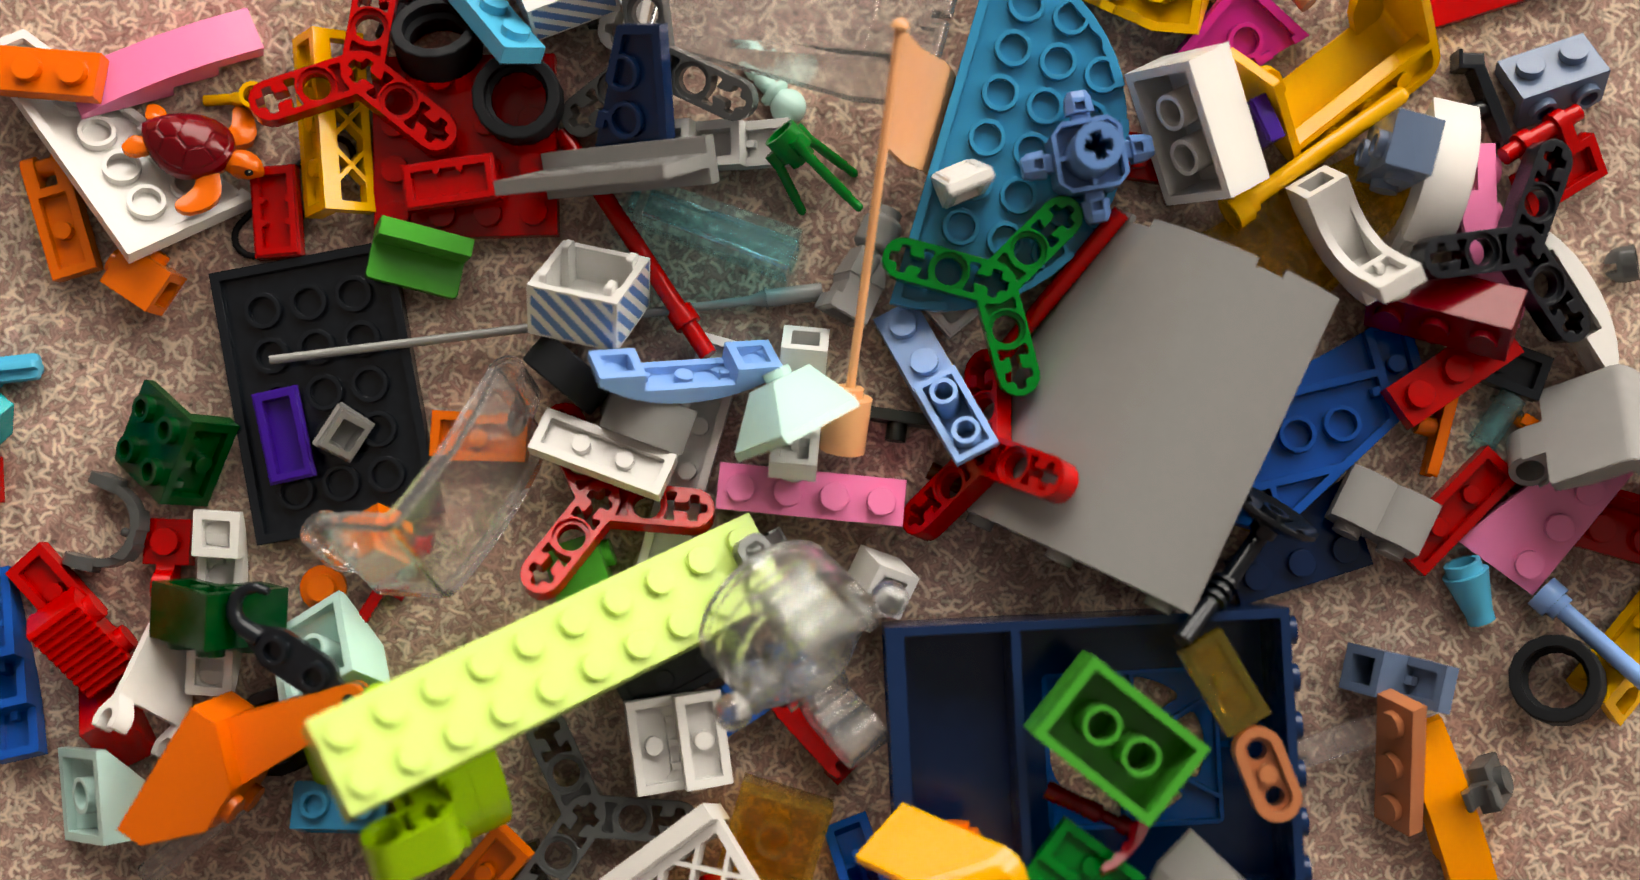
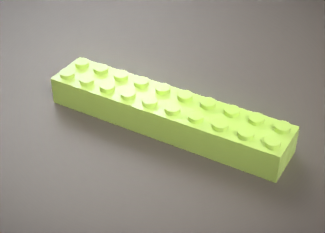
M748 512L306 720L301 732L345 823L763 615L790 598L792 593L772 555L766 563L753 570L740 568L733 558V548L738 541L750 534L760 533L750 513Z

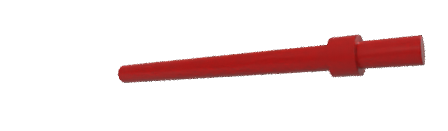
M565 127L556 133L557 142L562 150L583 148L576 136L570 134ZM614 194L593 195L629 252L638 253L639 256L650 258V284L669 311L667 318L676 332L684 334L700 359L709 358L714 355L717 350L699 325L700 316L690 302H684Z

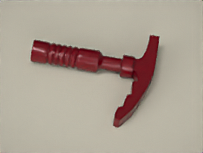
M1053 781L1049 782L1043 795V799L1049 802L1057 803L1058 806L1061 805L1062 808L1070 809L1071 812H1075L1095 823L1099 821L1116 828V833L1126 836L1127 841L1123 842L1120 851L1115 853L1111 861L1106 860L1099 871L1101 877L1118 869L1135 852L1149 829L1142 821H1132L1131 817L1124 814L1121 817L1105 810L1102 804L1076 794V792H1072L1070 789L1067 790V788H1063Z

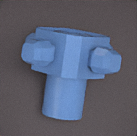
M1086 90L1068 92L1064 97L1063 111L1064 118L1069 119V121L1061 122L1045 143L1046 154L1040 150L1026 154L1019 160L1021 176L1023 180L1032 182L1046 180L1047 175H1050L1052 190L1060 196L1071 197L1072 199L1083 197L1084 202H1081L1079 205L1082 208L1083 219L1087 225L1105 223L1109 221L1111 208L1110 197H1105L1104 193L1113 192L1121 185L1130 172L1129 162L1131 165L1146 162L1155 155L1153 139L1150 135L1135 134L1128 135L1126 140H1124L1122 124L1110 115L1090 117V114L1094 112L1091 97ZM1085 148L1091 150L1092 152H1086Z

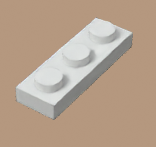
M549 407L546 408L528 445L530 455L657 502L661 501L678 463L677 454L629 438Z

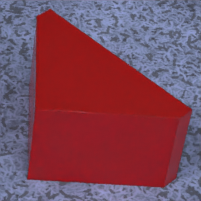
M121 678L92 699H88L85 693L81 692L78 688L79 736L92 748L106 749L126 766L133 765L151 756V749L157 738L142 709L134 706V720L126 735L114 730L111 733L105 732L91 725L95 713L114 694Z

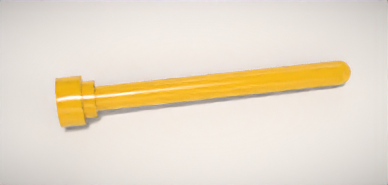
M1403 87L1394 88L1272 173L1269 179L1233 198L1218 200V206L1224 218L1237 230L1247 226L1257 218L1256 213L1261 210L1263 202L1405 104L1409 98L1408 91Z

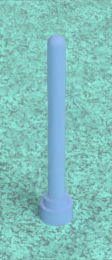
M1555 577L1527 603L1541 616L1547 614L1552 620L1555 617L1561 620L1640 690V665L1570 604L1573 600L1566 594L1569 590Z

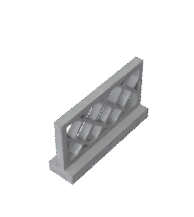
M713 134L546 152L541 154L543 170L493 181L495 196L547 191L548 200L707 185L720 182L714 137Z

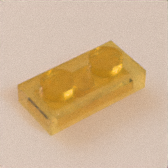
M1216 627L1199 637L1189 648L1183 647L1176 651L1225 736L1231 738L1271 714L1270 709L1221 628Z

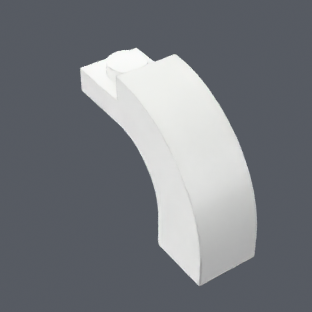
M1433 97L1425 114L1446 120L1432 176L1411 187L1403 211L1386 241V244L1393 250L1410 258L1412 248L1419 240L1434 236L1456 234L1471 194L1478 164L1481 142L1480 107ZM1437 253L1431 254V262H1433Z
M1324 165L1285 187L1294 212L1321 260L1339 283L1364 305L1368 306L1377 300L1384 304L1406 297L1411 292V289L1427 281L1420 263L1390 248L1373 230L1359 206L1348 175Z
M784 325L780 352L782 365L788 364L791 371H795L810 364L826 376L830 329ZM821 427L787 445L771 450L768 477L780 478L788 482H815Z

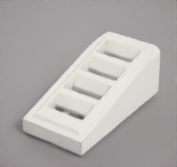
M966 159L935 172L931 176V181L942 208L948 209L984 194L993 182L995 174L991 166L976 159Z

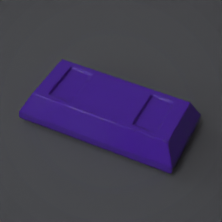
M298 385L251 394L270 486L317 476Z

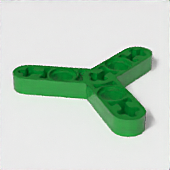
M1053 197L990 259L912 238L900 237L887 244L882 254L881 264L884 272L895 281L975 302L999 389L1013 397L1025 396L1038 386L1040 369L1019 289L1079 230L1083 221L1082 208L1071 197ZM1052 207L1058 212L1066 208L1071 213L1067 219L1071 227L1067 229L1063 225L1059 226L1048 237L1056 242L1053 247H1050L1045 236L1032 229L1031 226L1036 222L1040 230H1042L1054 217L1049 211ZM1020 239H1032L1038 244L1040 256L1035 263L1029 265L1022 264L1015 257L1014 247ZM902 247L910 249L909 257L923 262L925 258L924 252L932 253L934 256L927 267V280L917 277L922 268L909 265L904 272L897 271L896 262L890 260V254H898ZM944 259L956 261L962 271L960 280L953 285L940 283L935 275V267L938 262ZM970 264L979 267L974 275L986 279L993 272L999 273V280L1001 283L1006 284V290H1000L994 297H990L987 295L988 287L973 283L972 292L964 291L963 287L970 277ZM1000 317H1010L1018 325V336L1011 343L999 342L993 335V324ZM1023 345L1026 354H1017L1016 359L1020 369L1028 368L1030 377L1023 380L1024 388L1018 389L1015 382L1007 383L1005 379V374L1012 371L1010 357L1000 361L998 351H1011Z

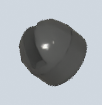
M1635 244L1615 248L1606 255L1603 264L1616 263L1617 266L1616 270L1605 272L1609 279L1618 283L1640 280V267Z

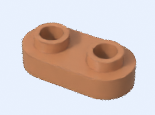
M1250 725L1239 730L1231 743V755L1252 808L1260 816L1271 822L1281 823L1292 819L1301 808L1302 791L1281 739L1275 732L1260 725ZM1254 741H1260L1262 744L1261 754L1251 758L1248 755V746ZM1271 787H1278L1280 790L1279 799L1276 802L1268 803L1266 792Z

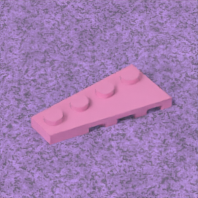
M1634 472L1592 485L1556 491L1550 482L1541 488L1539 485L1524 486L1507 500L1499 502L1486 513V516L1459 542L1531 595H1534Z

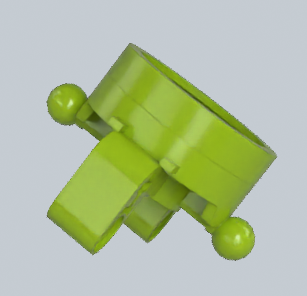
M379 682L371 684L370 686L364 689L363 693L368 692L385 683ZM309 746L305 747L303 750L313 780L317 784L327 785ZM495 749L392 800L396 812L367 825L359 838L372 880H413L453 861L463 852L464 847L473 845L472 839L505 825L512 820L510 794Z

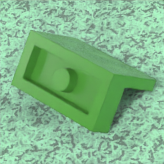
M382 215L375 226L365 277L370 280L453 300L458 296L464 264L472 256L475 239Z

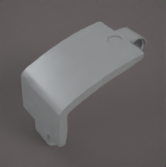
M1616 364L1543 389L1539 399L1542 421L1517 429L1506 439L1509 476L1515 483L1523 486L1539 485L1541 488L1550 482L1556 491L1592 485L1630 472H1636L1640 475V372L1632 367Z

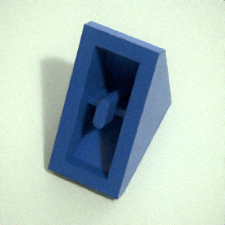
M866 811L823 827L839 880H892L858 864L856 861V854L874 835Z

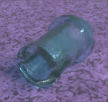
M1503 389L1500 390L1498 395L1490 396L1491 405L1476 428L1469 434L1472 439L1483 446L1488 445L1494 451L1517 417L1523 418L1525 415L1522 409L1526 403L1518 396Z

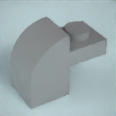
M610 392L601 403L600 413L602 418L599 426L682 456L698 411L679 404L638 401Z

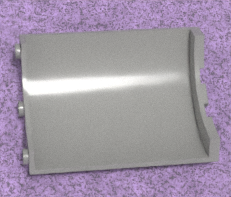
M1122 211L1129 219L1039 324L1032 342L1040 369L1038 386L1025 396H1011L1012 441L1055 455L1073 465L1079 474L1076 492L1067 502L1052 504L994 483L966 510L969 514L965 521L988 532H991L993 526L996 525L1048 548L1044 555L1045 557L1068 568H1071L1073 562L1077 561L1146 594L1143 603L1167 615L1171 614L1173 607L1192 615L1340 298L1288 270H1285L1282 277L1262 267H1257L1256 264L1260 257L1220 240L1158 219L1153 220L1151 227L1134 223L1137 217L1133 213ZM1019 367L1012 382L1016 383L1018 389L1024 388L1023 380L1030 377L1028 368L1020 369ZM1026 457L1021 458L1016 463L1013 470L1014 479L1020 477L1027 466ZM1044 472L1041 480L1046 483L1055 484L1058 477Z

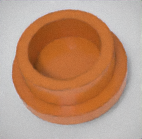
M324 564L310 568L303 575L300 582L301 597L309 607L314 606L338 590L347 594L348 590L344 574L332 565Z

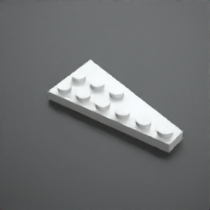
M24 29L0 38V45L51 49ZM11 97L129 264L252 208L251 194L243 188L238 190L224 180L222 174H220L222 185L221 199L215 207L194 216L178 213L175 210V202L193 188L196 180L178 179L165 173L152 160L150 155L132 158L123 153L122 144L133 135H142V123L146 121V118L132 107L81 119L75 102Z

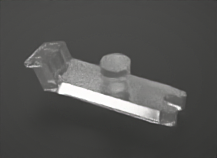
M1377 713L1354 719L1303 737L1302 740H1297L1298 759H1302L1305 768L1375 745Z

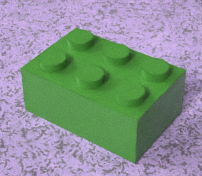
M1085 650L1079 653L1023 725L1033 736L1149 828L1211 750L1210 747L1096 656Z

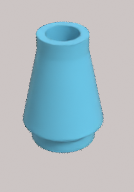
M1479 555L1461 556L1444 564L1445 575L1442 577V580L1464 614L1468 626L1480 627L1493 622L1496 616L1492 604L1489 566L1482 563Z

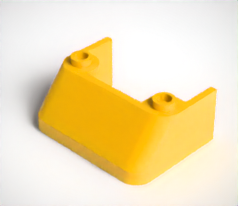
M1349 0L1347 17L1350 27L1284 78L1272 66H1259L1235 48H1231L1247 102L1254 97L1266 93L1286 136L1274 144L1287 161L1290 162L1394 88L1403 87L1410 95L1433 76L1438 68L1441 55L1430 0ZM1326 158L1325 160H1323L1322 162H1320L1318 165H1316L1315 167H1313V168L1310 169V170L1315 169V168L1318 167L1320 164H1322L1324 161H1326L1328 158Z
M905 803L900 804L855 856L858 864L892 880H1029L1023 863L1008 848Z

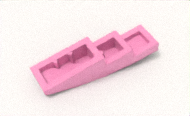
M248 8L200 20L150 37L106 55L105 57L109 60L102 103L75 102L81 119L173 96L174 87L219 76V67L264 56V46Z

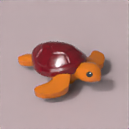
M148 104L145 111L146 121L142 123V135L131 136L121 146L123 153L132 158L150 155L159 168L175 178L196 180L193 188L175 202V210L186 216L202 214L218 204L222 192L220 174L225 171L237 179L246 180L262 177L265 173L263 163L258 156L250 151H246L253 146L256 140L257 127L252 113L241 106L233 108L232 123L227 128L222 123L207 116L193 113L167 114L160 105Z

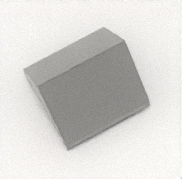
M340 402L336 405L312 444L350 463L375 423L343 402Z

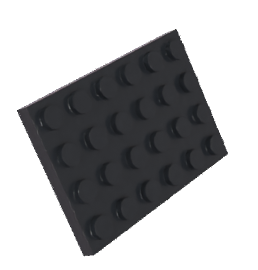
M372 243L209 274L234 420L240 426L237 437L257 546L339 531L340 524L377 503L409 517L443 511L434 458L429 456L430 436L413 347L272 365L269 363V355L412 338L403 288L365 277ZM298 385L317 476L270 486L251 394ZM340 402H343L375 423L350 463L312 444L332 411Z

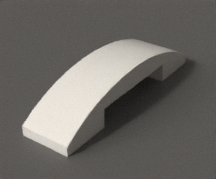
M1549 231L1545 244L1586 306L1591 318L1589 333L1583 340L1569 343L1570 347L1587 373L1619 364L1618 343L1614 325L1600 290L1576 255ZM1517 239V247H1518V246L1520 245V242H1519V240Z
M207 509L193 510L191 556H198L197 579L217 584L248 582V549L243 512ZM237 649L226 650L225 656L221 658H200L195 656L196 650H187L185 694L219 696L231 690L235 692L242 659L241 652H238Z

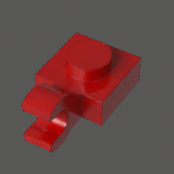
M150 518V532L147 533L144 542L142 564H156V569L150 582V597L152 581L181 579V565L195 566L196 556H191L193 520Z

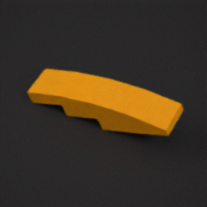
M1439 714L1430 716L1426 722L1423 820L1432 853L1441 863L1445 880H1498L1477 809L1474 812L1468 813L1461 796V792L1469 786L1443 719Z

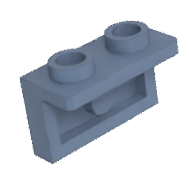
M1584 33L1499 60L1496 64L1495 75L1516 104L1512 122L1519 129L1535 123H1542L1543 117L1555 109L1560 108L1564 110L1572 104H1578L1582 109H1587L1600 102L1603 98L1611 69Z

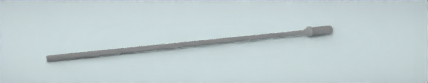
M821 282L772 289L764 287V290L750 296L691 304L696 312L747 305L766 307L769 310V307L816 302L823 291ZM665 306L648 308L641 319L669 315V311ZM528 323L269 355V363L272 365L528 333Z

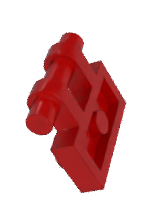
M1572 104L1564 110L1558 108L1543 117L1542 123L1531 130L1522 129L1509 138V143L1497 150L1501 162L1508 165L1518 158L1521 161L1525 150L1533 143L1550 140L1551 138L1559 139L1566 143L1572 152L1573 164L1560 203L1608 174L1595 134L1589 132L1576 134L1574 125L1583 120L1585 116L1583 109L1578 104ZM1517 171L1508 176L1511 186ZM1529 192L1525 198V209L1528 214L1534 217L1539 211V200L1534 193Z

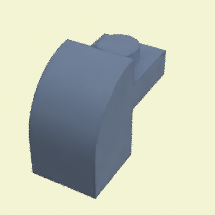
M1348 642L1339 688L1377 698L1378 693L1391 688L1426 705L1427 710L1450 715L1459 668L1423 658Z

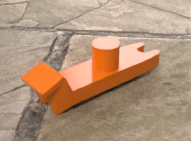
M1459 397L1435 412L1434 417L1429 416L1413 427V433L1428 437L1419 475L1430 478L1432 476L1438 477Z

